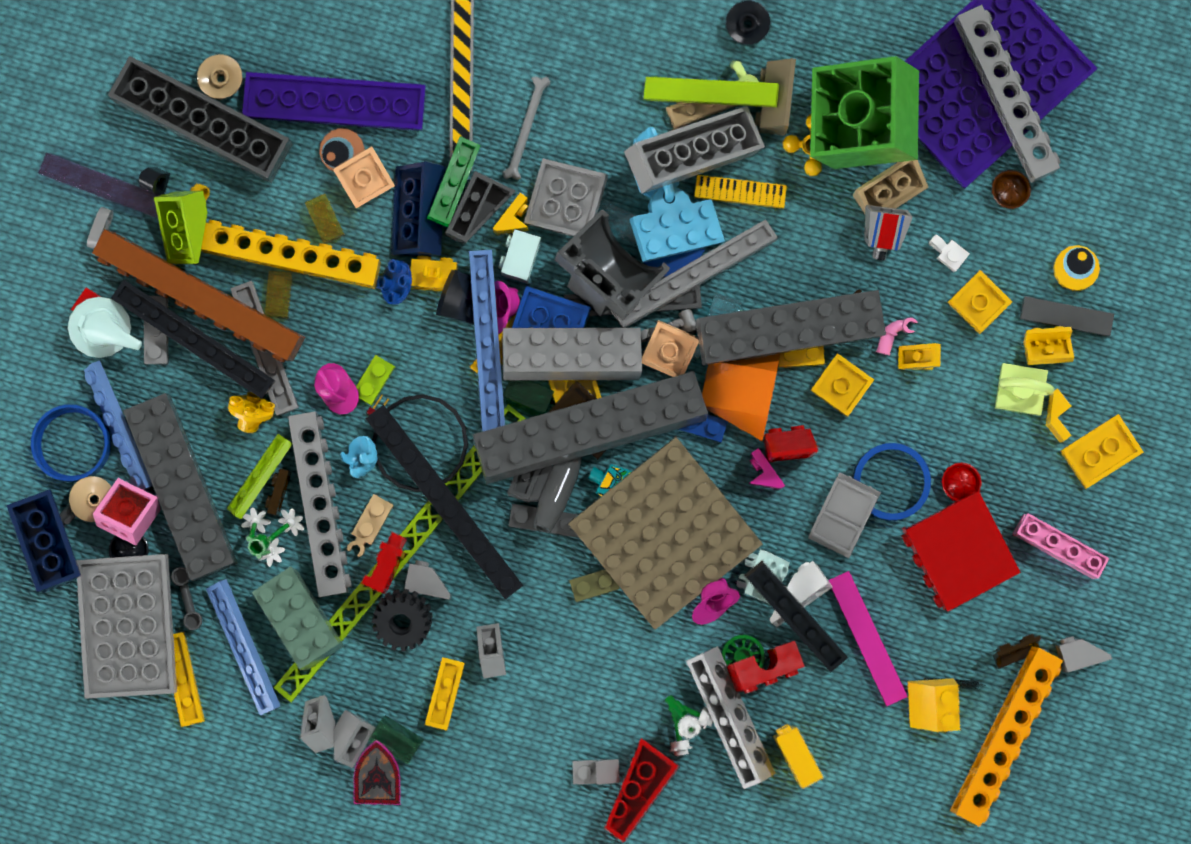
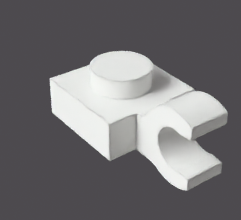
M938 235L933 236L928 243L940 252L936 259L953 272L957 271L969 255L966 250L953 240L946 244Z

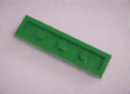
M461 136L459 137L427 219L445 227L449 226L480 149V144Z

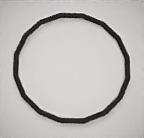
M424 394L403 397L387 407V410L390 412L405 401L423 398L439 402L454 414L462 428L464 447L460 462L452 473L442 481L447 483L452 480L463 465L468 448L466 426L456 409L441 398ZM374 430L372 441L377 450L376 439L378 434ZM377 459L376 464L385 478L399 488L421 492L419 488L400 484L386 473L381 462Z

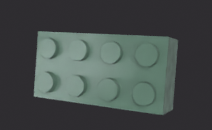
M290 566L252 592L300 670H309L344 646L297 569Z

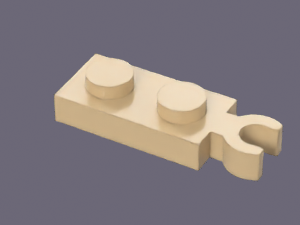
M373 494L351 533L357 538L348 544L347 550L351 551L353 546L358 545L360 552L357 556L362 557L365 553V543L367 542L370 545L374 543L394 505Z

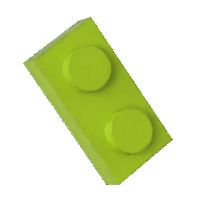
M375 355L356 386L359 392V399L373 406L394 371L395 366Z

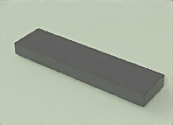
M1027 296L1023 298L1020 320L1056 327H1071L1072 330L1106 337L1111 336L1114 319L1113 313Z

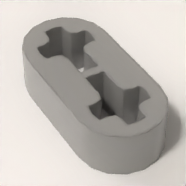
M104 207L98 210L87 239V247L94 249L104 229L109 230L114 215L113 210Z

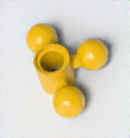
M809 114L806 118V126L810 129V135L806 136L803 140H800L795 135H788L783 140V148L789 153H794L799 148H802L809 155V159L804 164V171L809 176H817L822 170V164L810 157L811 114Z

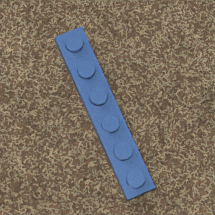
M93 362L84 370L86 382L93 390L96 404L100 406L103 413V421L109 427L112 434V442L118 448L121 455V463L129 473L130 483L147 491L153 485L101 362Z
M227 579L208 587L206 591L259 715L280 707V703Z

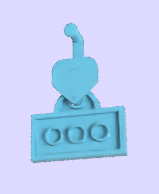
M648 127L634 139L633 143L657 136L655 128ZM679 181L643 193V195L650 198L648 204L649 213L629 219L642 262L724 243L725 240L712 199L692 203L688 195L677 188Z

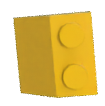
M954 678L907 681L909 725L911 728L935 732L960 730L958 684Z

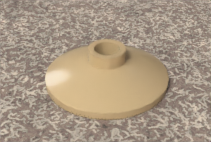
M221 54L210 56L204 60L197 73L200 89L207 96L214 99H225L234 95L239 90L243 77L239 64L233 58ZM219 76H225V80L223 82L217 81Z
M95 476L85 477L77 481L69 493V505L74 515L83 521L95 522L93 513L112 486L106 480ZM92 495H96L98 498L95 504L90 502Z

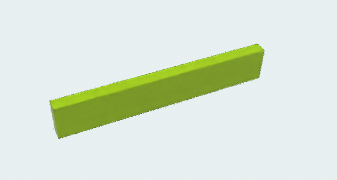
M646 77L643 99L645 101L777 107L779 84Z

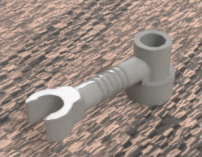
M691 309L680 312L679 319L667 323L676 328H681L692 335L697 333L695 318ZM655 327L641 331L642 343L649 341Z

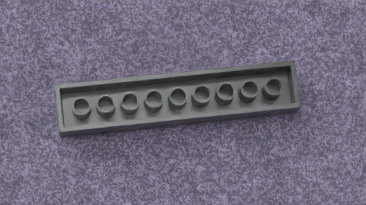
M692 371L473 434V442L486 484H490L706 421L708 412L695 373Z

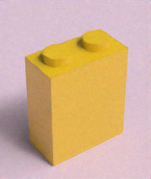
M786 724L776 729L777 734L773 738L798 785L803 789L822 779L823 776L797 727H790V725Z

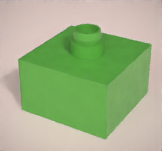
M897 56L812 68L810 157L833 169L918 160L919 70Z

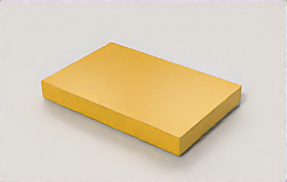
M1119 414L1060 451L1085 489L1144 453Z

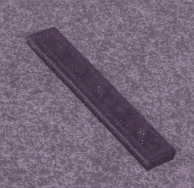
M46 152L38 172L40 175L158 219L154 197L160 195H155L138 186Z

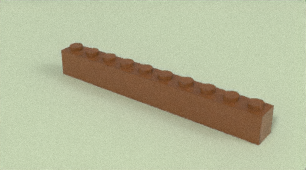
M104 229L92 254L99 257L97 261L109 267L111 264L118 267L117 272L126 277H129L131 274L137 278L136 282L147 288L151 285L156 288L155 293L164 298L170 296L176 299L175 304L184 309H187L189 306L195 310L194 314L205 320L209 317L215 321L213 325L225 331L229 328L234 331L233 336L242 341L249 339L254 342L252 346L262 352H265L266 349L274 353L272 357L284 363L286 360L294 361L306 338L113 231Z

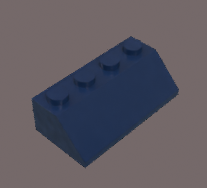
M430 162L396 166L391 256H441L443 225L427 219V216L445 174L446 166Z
M51 489L6 505L37 592H47L81 576Z

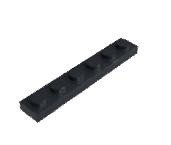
M763 560L745 574L747 580L830 672L848 659L843 650Z

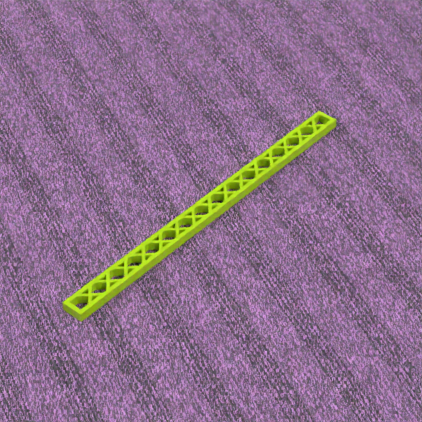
M509 404L505 407L504 417L508 412H511L519 419L518 421L526 419ZM475 445L466 454L463 465L455 474V476L457 475V480H450L445 483L446 486L458 485V494L455 496L458 501L482 473L480 462H475ZM463 467H472L473 476L470 479L461 480L460 470ZM429 500L400 534V536L405 538L414 537V547L412 550H403L407 556L404 559L400 558V564L393 580L443 520L439 514L432 515V504ZM428 519L429 529L426 532L417 533L416 523L419 520ZM377 563L366 576H372ZM360 583L332 616L329 622L332 626H340L341 635L339 638L342 642L381 596V592L377 591L374 594V589L364 587L365 585ZM369 590V602L359 604V592ZM355 608V619L344 622V610ZM330 656L319 662L316 666H313L308 675H300L299 668L294 662L274 686V689L292 703ZM296 679V690L290 695L282 688V685L287 680Z

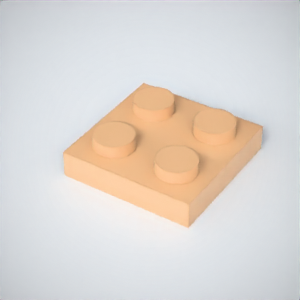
M372 146L333 168L355 208L360 207L395 186Z
M658 320L642 355V364L672 377L685 374L699 343L698 337Z

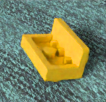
M1057 326L1047 329L1033 328L1026 330L1023 344L1027 364L1073 362L1072 328Z

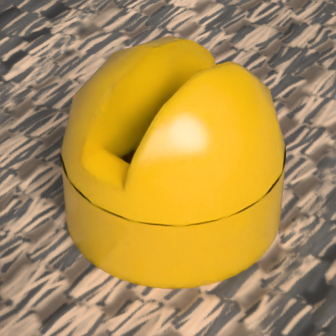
M195 184L194 187L190 188V191H203L206 200L210 195L209 188L203 184Z

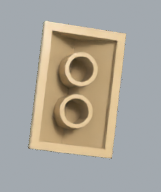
M918 160L897 162L857 188L853 197L864 213L866 205L896 209L927 189L928 185Z

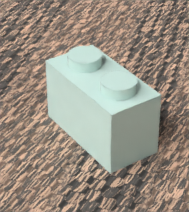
M514 230L513 235L509 234L505 245L508 248L506 256L502 255L498 269H502L501 275L528 284L541 244V237L519 230Z

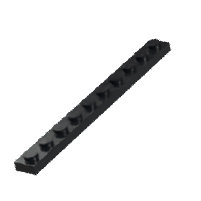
M382 405L365 419L504 599L506 600L524 585L387 408Z

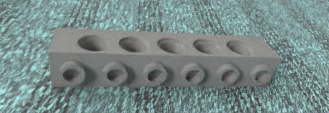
M717 646L686 660L743 789L761 783L776 774L739 692L735 691L719 647Z

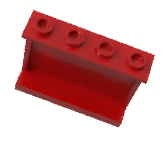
M977 490L966 493V497L912 526L901 528L904 533L901 537L907 547L911 546L914 555H912L913 561L925 573L922 576L928 588L932 587L935 593L933 599L938 608L942 607L946 611L958 607L1021 573L987 505Z

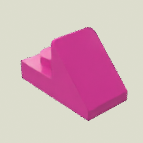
M759 448L750 454L752 458L749 460L751 465L757 472L761 470L762 474L748 483L749 485L779 490L785 486Z

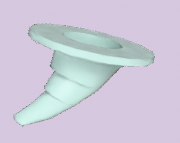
M94 297L86 299L75 307L69 317L68 332L70 340L79 351L87 356L103 358L114 355L123 347L135 350L141 348L142 342L130 335L131 323L129 315L122 305L110 298Z

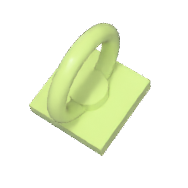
M1002 363L995 409L1041 416L1044 396L1054 393V387L1046 383L1048 370Z

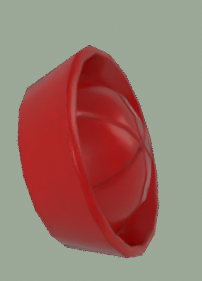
M963 462L954 463L944 472L942 488L945 494L953 501H959L966 497V493L972 490L980 492L982 485L981 476L972 465Z

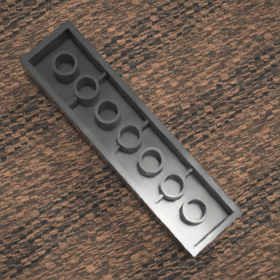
M131 56L128 57L108 94L113 102L270 183L273 182L293 145L288 137Z
M879 290L714 315L695 320L702 366L879 338L886 335Z
M164 393L123 410L190 580L197 581L238 564L171 396Z

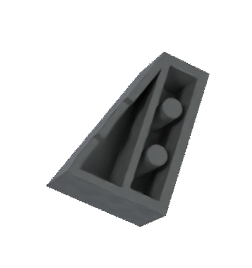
M474 171L444 235L464 245L515 193V190Z

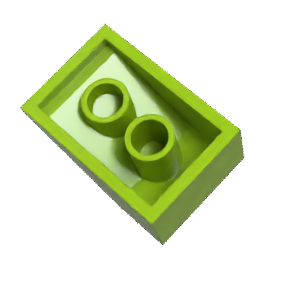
M175 191L154 197L167 261L171 264L199 263L207 219L206 199L203 191Z

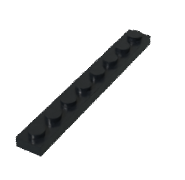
M123 279L112 295L111 299L261 399H264L275 383L273 378Z

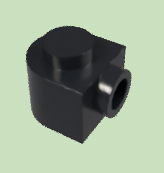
M148 167L140 173L139 185L155 195H164L170 173L157 167Z

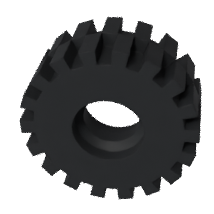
M399 589L394 590L393 594L391 592L386 593L385 597L380 599L372 618V623H374L372 627L373 632L378 631L376 638L378 640L383 638L382 644L385 646L388 643L391 644V649L396 650L397 646L401 647V651H406L407 646H409L410 650L415 649L416 644L420 646L423 640L426 639L432 624L433 614L430 612V604L425 605L426 599L423 596L420 599L417 598L418 593L415 591L413 595L408 594L409 589H404L403 593H400ZM396 614L406 615L411 620V624L406 628L399 627L394 623L393 617Z

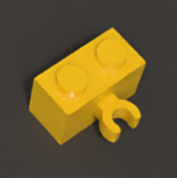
M417 256V259H411V289L442 292L451 270L458 271L457 262H453L454 259L444 257L440 258V261L431 260V257Z

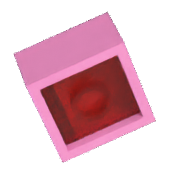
M118 478L94 511L93 517L97 527L136 546L161 508L158 497Z

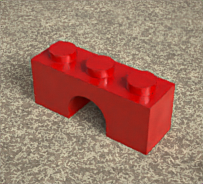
M787 642L767 650L770 657V665L766 670L761 669L757 665L754 656L726 665L735 691L744 690L746 694L757 690V685L763 682L767 686L778 682L777 677L785 675V678L799 674L797 669L805 666L796 642Z

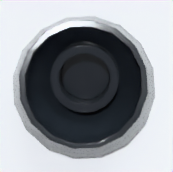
M117 536L112 538L109 545L110 558L144 556L149 553L148 543L144 536L136 546Z

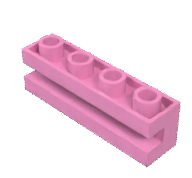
M1029 513L1022 515L1012 535L1091 579H1099L1109 560L1103 554Z

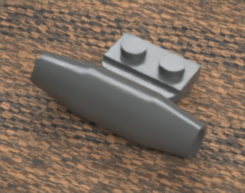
M582 457L555 464L553 467L549 466L514 476L507 492L508 496L528 503L539 501L533 525L537 530L550 533L564 512L579 475Z

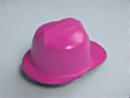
M496 281L494 282L498 334H500L503 328H506L509 317L517 313L520 299L518 289L509 288L504 282Z
M328 363L322 366L317 371L314 387L316 392L332 412L337 414L352 412L357 407L359 401V392L356 385L342 366L335 363Z
M722 577L717 581L707 584L702 589L701 602L692 613L693 621L700 625L715 621L739 600L740 593L736 589H732Z

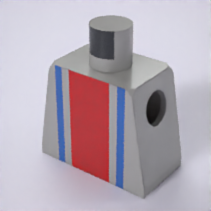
M866 205L864 239L868 246L874 247L872 256L874 259L886 260L888 249L899 250L912 221V215L908 210Z

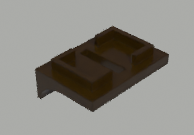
M1032 633L1022 637L1019 640L1020 643L1011 646L1009 642L999 646L993 656L998 669L1025 659L1032 646L1039 647V641L1042 640L1041 636L1035 637Z

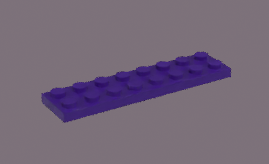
M246 72L242 114L251 119L423 131L426 85Z

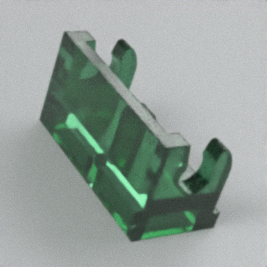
M509 380L503 393V403L531 415L539 416L547 413L554 391L529 380Z
M386 715L381 719L369 739L372 743L376 740L382 743L393 756L406 764L410 763L424 741L423 738Z

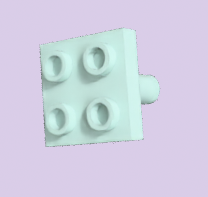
M760 549L758 555L751 553L748 558H751L753 561L745 559V565L752 568L763 560L782 583L788 574L790 562ZM740 574L738 578L745 581V583L737 580V587L745 589L744 593L768 603L747 580L745 574Z

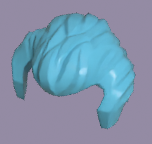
M364 435L353 439L348 446L347 454L344 451L340 453L342 462L350 465L349 474L355 478L365 476L375 467L378 459L375 444L368 436Z

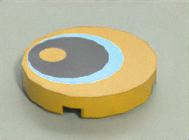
M1079 245L1070 246L1061 251L1055 259L1053 266L1054 276L1058 283L1072 291L1085 290L1091 286L1098 278L1100 270L1099 261L1094 252L1087 247Z

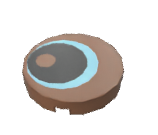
M339 128L329 132L320 144L322 162L331 171H333L334 167L365 150L362 139L349 129Z

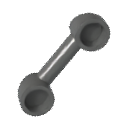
M178 567L172 572L171 578L179 586L186 610L183 622L189 630H197L202 625V617L199 613L195 612L188 586L190 578L186 568Z

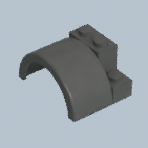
M601 210L557 252L555 261L571 274L567 287L596 313L602 316L610 308L624 320L638 306L640 300L670 270V267L665 263L659 267H651L633 258L614 237L608 222L609 214Z

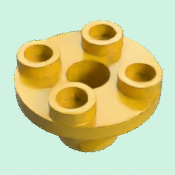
M251 391L247 392V395L231 396L229 398L228 410L233 416L238 418L237 427L242 432L254 433L258 431L259 425L271 419L274 415L275 404L266 399H261Z

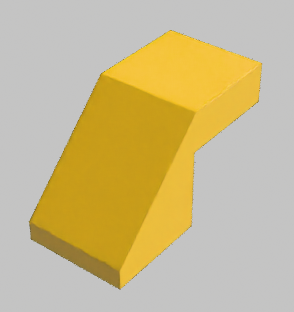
M1057 388L1053 394L1049 395L1046 426L1061 443L1072 435L1058 417L1072 406Z

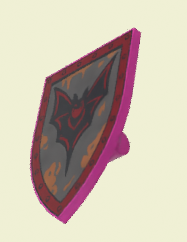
M376 740L363 751L357 761L354 771V804L400 805V772L397 762L391 752Z

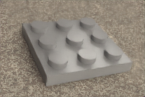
M542 159L524 224L574 237L598 213L608 175Z

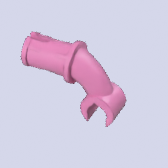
M905 318L885 327L886 335L880 337L876 352L890 356L894 338L898 336L897 333L900 331L904 333L915 332L909 330L906 324L908 322H918L914 318Z

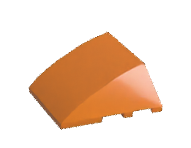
M781 353L709 364L702 392L706 409L742 431L754 436L756 439L763 441Z

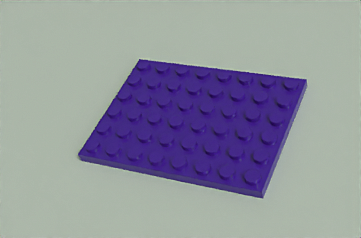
M972 0L905 60L906 63L919 70L918 140L963 189L968 187L1013 145L954 24L958 15L980 5L983 6L984 10H988L992 18L991 25L994 31L997 30L1002 39L1000 44L1004 51H1008L1013 71L1016 70L1021 78L1020 85L1023 91H1027L1031 99L1030 106L1033 112L1036 111L1040 120L1098 69L1034 0ZM974 29L977 36H985L982 29ZM984 49L986 56L994 57V52L991 49ZM994 69V74L997 77H1004L1002 70ZM1010 89L1003 90L1006 97H1014ZM1013 110L1015 117L1023 118L1021 110ZM1024 129L1023 135H1025L1030 130Z

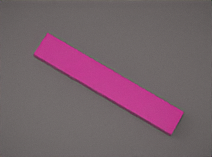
M847 571L829 579L833 594L885 705L889 706L908 697L850 572Z

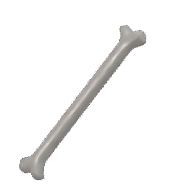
M537 76L532 77L535 89L510 166L502 172L505 179L511 177L516 180L521 179L518 167L543 90L550 85L548 77L542 79Z

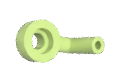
M734 60L730 63V67L735 70L738 76L737 81L759 82L755 76L746 74L741 62Z

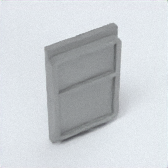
M839 472L808 538L827 547V549L850 558L881 492L853 479L851 476Z

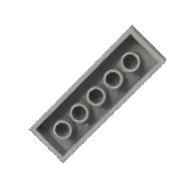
M745 106L636 142L625 150L624 153L643 194L751 157L765 148L749 108Z
M503 328V380H640L642 373L641 329Z

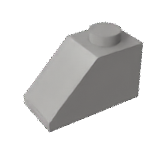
M416 560L415 564L409 563L404 589H409V592L415 591L418 594L451 600V593L434 568L429 567L428 562Z
M499 623L476 627L483 679L506 675Z
M1074 636L1061 639V644L1055 645L1058 657L1063 660L1061 663L1063 672L1067 673L1112 659L1111 654L1082 639H1074Z
M322 695L305 701L300 738L315 753L333 748V729L336 723L327 697Z
M344 710L333 729L334 759L353 768L376 727L362 717Z

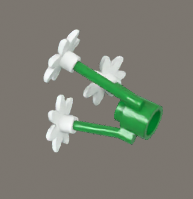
M252 507L250 515L245 513L243 516L247 521L242 523L241 527H250V534L246 537V540L249 542V552L256 556L259 561L267 558V565L269 567L272 566L273 559L279 563L282 562L278 554L285 551V548L277 547L279 539L276 537L282 532H288L290 529L295 536L298 535V530H304V526L299 523L303 517H295V510L293 508L290 509L289 513L281 510L284 518H280L278 521L284 525L268 537L263 534L255 536L256 529L265 533L263 525L271 523L270 520L264 519L266 511H261L257 515L255 508Z

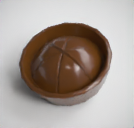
M1007 170L995 177L992 183V194L999 205L1015 209L1028 201L1031 195V185L1023 173L1017 170Z

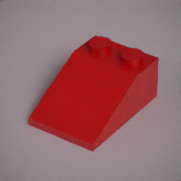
M804 425L793 426L791 431L782 432V428L769 429L768 433L764 434L763 437L768 462L811 458L818 453V447L811 429H805Z

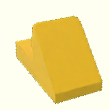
M519 193L493 227L495 234L514 233V230L529 231L528 226L516 218L517 216L522 217L528 209V205H526L528 198Z
M941 344L899 346L898 369L933 370V367H940Z

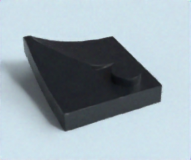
M451 270L442 290L436 315L474 325L470 275L457 270Z

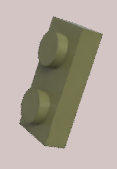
M606 569L569 580L576 602L620 589Z

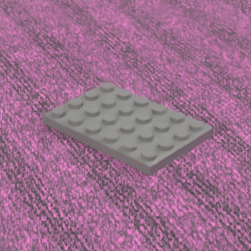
M168 554L76 560L81 576L77 578L85 699L176 693L177 683Z

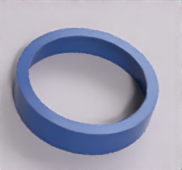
M61 405L46 412L36 423L31 436V451L38 467L48 476L65 482H77L85 477L96 475L104 467L111 451V436L103 419L95 412L78 405ZM66 413H81L91 417L99 425L104 436V451L100 461L90 471L81 475L68 476L56 472L48 465L42 453L41 443L45 429L55 418Z
M886 443L872 448L860 458L855 466L852 478L860 482L861 473L866 462L873 455L881 451L899 450L912 456L920 465L924 475V489L918 502L910 509L901 513H885L876 508L871 513V516L875 518L895 521L913 515L924 505L930 493L931 476L926 462L915 450L903 444Z

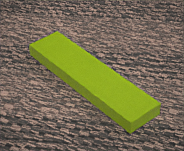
M280 434L276 435L227 507L229 512L242 519L292 446V442Z

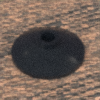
M751 0L738 2L732 6L727 14V32L733 40L740 44L753 45L759 43L767 36L770 30V15L766 8L758 2ZM748 21L752 24V26L750 28H745L743 25L744 22Z

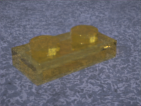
M325 193L305 202L324 244L345 235Z
M268 272L266 316L289 318L292 272Z

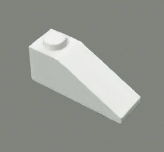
M812 561L810 563L806 562L798 568V572L793 575L787 588L805 608L830 590L832 585L818 565ZM774 610L770 621L773 625L779 627L785 621Z

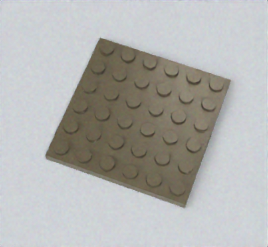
M674 437L568 522L574 532L655 630L700 595L704 586L719 580L763 545L677 437Z

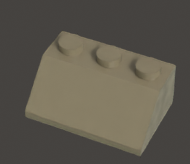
M796 59L768 61L766 67L761 68L760 82L778 83L779 93L777 107H761V111L756 112L755 125L759 126V133L785 136L789 126Z

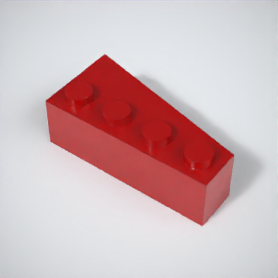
M642 738L605 826L606 830L622 842L628 840L680 768L679 765Z

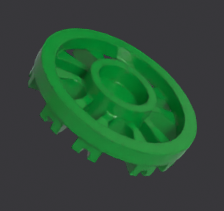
M737 635L728 640L723 647L722 656L726 665L734 660L737 662L752 657V654H761V659L755 658V660L760 663V668L764 664V649L754 637ZM737 639H742V646L740 648L734 642ZM746 639L750 640L748 648L744 647ZM755 643L759 650L751 652L750 647ZM730 644L737 649L735 652L728 648ZM726 652L732 653L734 657L731 660H726L725 654Z

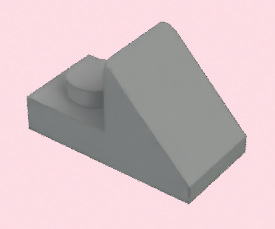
M619 759L573 761V785L620 783Z

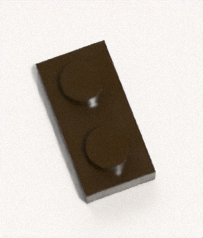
M279 469L278 473L275 472L272 479L274 490L272 495H268L265 508H268L267 513L276 516L280 515L292 472L284 469Z

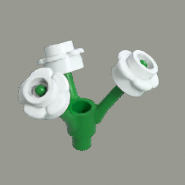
M670 695L665 699V702L669 706L668 710L672 713L677 742H671L672 750L670 752H674L675 756L689 754L688 749H692V746L689 745V740L682 741L681 736L691 739L700 732L701 726H704L703 729H706L707 726L711 727L713 720L706 707H703L700 713L682 705L679 700L676 701ZM689 713V714H691V715H694V716H696V717H699V720H698L697 718L692 717V716H685V715Z

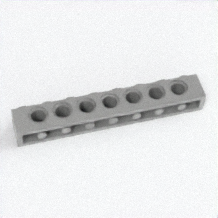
M980 5L958 15L954 24L1030 182L1033 183L1055 173L1060 168V159L1056 152H1052L1049 146L1050 138L1045 131H1042L1039 125L1041 123L1040 117L1036 111L1033 112L1030 106V96L1027 91H1023L1020 85L1021 78L1016 70L1013 71L1010 64L1011 57L1008 51H1004L1000 44L1002 39L997 30L994 31L991 25L992 18L990 13ZM974 29H982L985 36H977ZM984 49H991L994 52V57L986 56ZM994 69L1002 70L1004 77H997L994 74ZM1010 89L1014 97H1006L1003 90ZM1013 110H1021L1023 118L1015 117ZM1023 130H1030L1033 133V138H1026L1023 135ZM1033 150L1041 151L1043 158H1035Z
M315 411L288 416L318 595L320 598L349 593L348 588L351 587V579L349 574H345L344 565L348 564L346 552L341 550L340 542H344L342 529H338L336 521L340 519L338 506H334L332 498L336 497L334 483L330 484L329 481L332 468L330 461H326L325 452H328L326 438L322 439L321 430H324L322 416L318 417V413ZM307 431H313L315 434L314 440L310 443H306L303 438ZM312 453H316L319 457L315 465H309L307 462L308 456ZM314 476L322 477V485L318 488H313L311 485V480ZM319 498H324L326 500V507L319 511L315 507V502ZM327 520L330 523V529L326 533H321L319 524ZM327 543H332L334 552L326 556L323 553V546ZM334 565L338 569V574L335 578L331 579L327 576L326 572L328 567Z

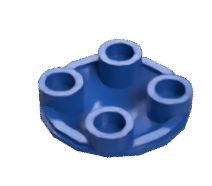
M391 259L382 276H379L377 279V288L381 289L382 295L388 304L397 305L402 303L410 292L412 274L409 266L404 261Z

